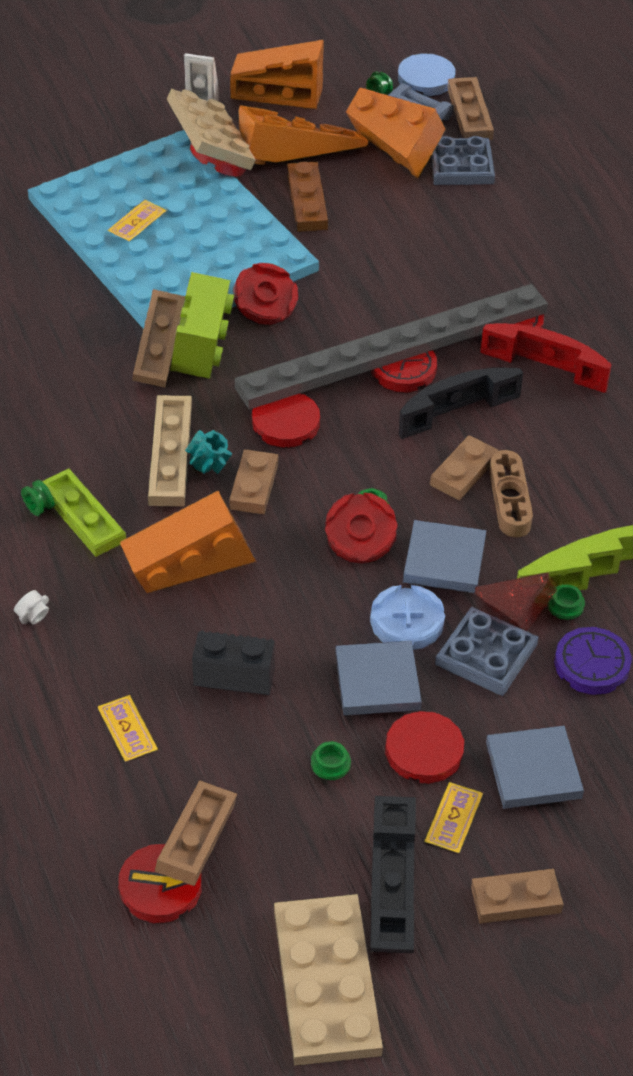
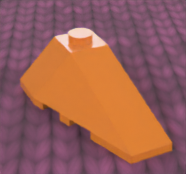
M241 105L239 107L240 135L249 145V149L256 159L255 164L263 165L266 161L281 162L366 147L369 140L359 131L325 123L320 124V128H316L314 123L306 121L304 118L295 116V119L291 122L277 116L278 112Z

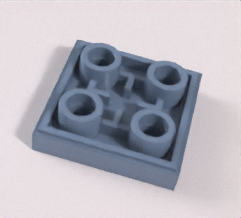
M472 136L470 138L441 137L430 156L434 185L494 184L495 172L489 138Z
M414 520L403 583L477 593L486 530Z
M471 606L437 654L435 665L498 695L504 696L536 648L538 636Z
M412 641L341 645L335 647L343 715L421 710L422 701Z
M565 726L487 735L486 745L503 809L582 799L584 789Z

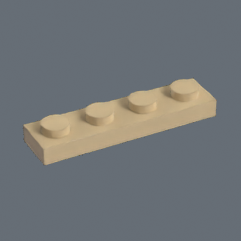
M157 395L148 492L149 506H185L188 452L185 449L189 445L192 396Z

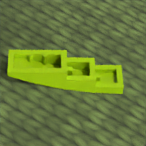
M633 525L608 530L577 540L542 556L520 569L516 581V600L548 596L556 587L564 584L575 586L579 590L588 589L590 577L618 573L620 561L633 559Z

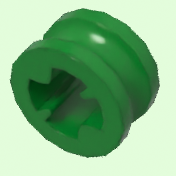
M41 480L34 481L32 488L29 486L22 488L21 495L23 501L35 516L42 515L44 508L47 510L54 508L53 496Z

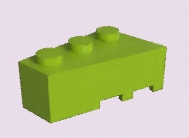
M191 272L184 307L181 310L180 324L176 330L170 371L210 379L212 366L219 367L223 347L217 346L218 339L225 340L229 322L228 320H223L224 313L231 314L234 294L228 293L230 280Z

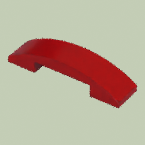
M495 323L485 324L483 327L480 353L510 363L515 355H519L575 373V384L606 393L612 364L587 345L560 333L533 326Z

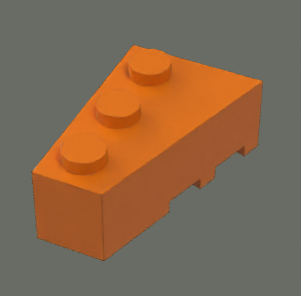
M324 40L237 54L230 73L231 99L317 109L323 89Z
M359 88L346 111L356 131H359L377 148L384 150L392 156L393 160L398 164L401 163L410 170L411 174L416 178H419L446 130L435 108L364 88Z
M219 491L120 542L134 575L146 593L256 562Z

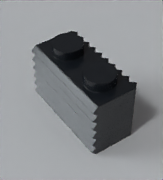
M203 630L199 631L192 657L193 686L270 695L275 671V641L272 638L266 640L264 637L261 639L250 637L249 635L243 637L241 634L236 637L234 634L228 636L226 632L220 634L219 632L212 633L209 631L205 633Z

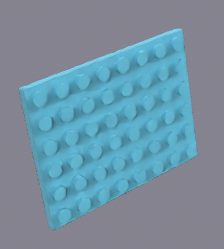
M184 130L28 189V197L32 204L143 329L153 289L185 296L191 272L230 280L228 293L233 294V287L240 272L260 262L274 264L285 269L290 274L289 278L293 282L319 271V261L234 176L221 174L214 169L216 165L208 162L207 165L202 164L193 156L190 151L191 141ZM144 200L167 210L130 242L107 231ZM233 299L232 308L236 306V304H235V302H234V299Z

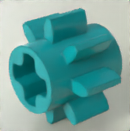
M199 430L185 449L186 452L191 454L190 465L203 474L212 469L217 474L220 473L232 456V453L227 450L228 440L222 434L215 432V430L206 434Z

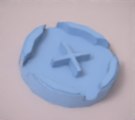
M402 585L392 586L382 591L373 601L370 623L374 634L383 643L412 641V647L415 650L425 648L434 643L442 634L445 622L444 607L442 601L433 592L415 585H411V588H401Z

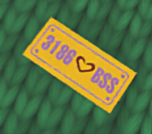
M144 200L107 231L130 242L167 210Z
M130 695L98 706L125 762L158 750Z
M449 782L424 842L460 853L483 793Z

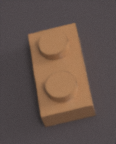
M468 435L431 475L430 486L460 501L490 468L491 457L494 453L498 452V449Z
M244 449L229 500L230 510L265 515L278 467V454Z
M554 869L472 879L471 890L480 924L562 913L563 901Z

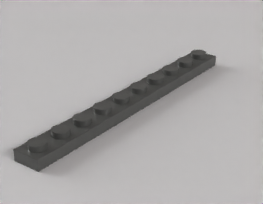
M532 284L236 377L234 378L235 389L248 409L256 408L481 335L485 324H515L546 314L548 303Z

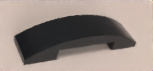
M519 368L473 370L450 376L428 386L413 396L400 410L398 435L401 439L430 430L432 429L433 417L485 399L490 407H494L520 398L523 380L522 370Z
M375 796L370 952L412 954L414 952L416 797Z

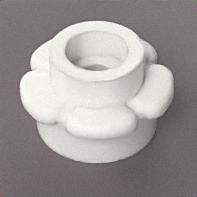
M32 590L19 600L14 608V612L19 616L22 624H27L30 621L35 625L47 615L49 608L46 604L49 598L46 595L41 596L36 590Z

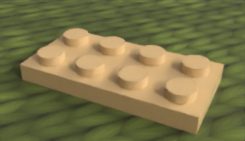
M171 88L167 101L196 152L251 170L256 159L251 153L249 145L240 135L241 132L232 122L233 119L224 109L225 106L214 99H209L208 101L200 99L189 90L184 89L180 92Z
M358 894L274 903L294 1066L382 1056L383 1046Z

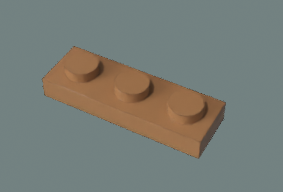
M477 77L448 79L447 89L454 106L462 138L479 136L493 140L494 129Z
M153 289L132 381L165 388L173 355L176 330L180 324L182 307H184L185 296Z
M199 780L157 859L155 872L195 886L235 806L237 793Z

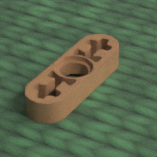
M501 450L492 455L489 469L499 528L507 536L522 537L531 530L533 518L523 463L517 453L510 450ZM504 466H507V469L510 470L509 476H505ZM513 489L519 492L520 495L517 497H507L502 494V491ZM517 510L518 521H514V518L511 517L512 511Z

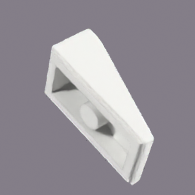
M185 53V90L195 93L200 99L206 101L214 99L218 101L219 88L214 57Z

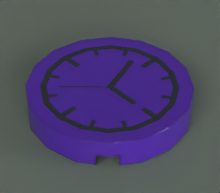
M584 627L566 633L558 642L554 664L559 677L562 680L564 677L566 681L570 682L571 688L578 692L596 695L610 693L616 690V686L628 679L632 657L629 647L616 634L597 627Z

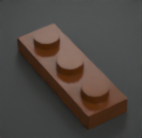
M318 162L287 164V175L297 232L328 230V216Z

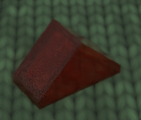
M548 572L475 587L476 595L487 607L525 631H528L557 591L556 583Z

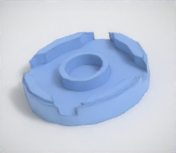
M435 54L412 55L404 59L398 69V82L411 86L415 92H423L424 96L440 95L448 91V79L455 78L453 64L444 57Z

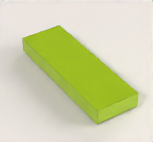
M66 469L42 481L53 496L54 509L95 557L121 545L120 542L126 539L125 531L70 469Z

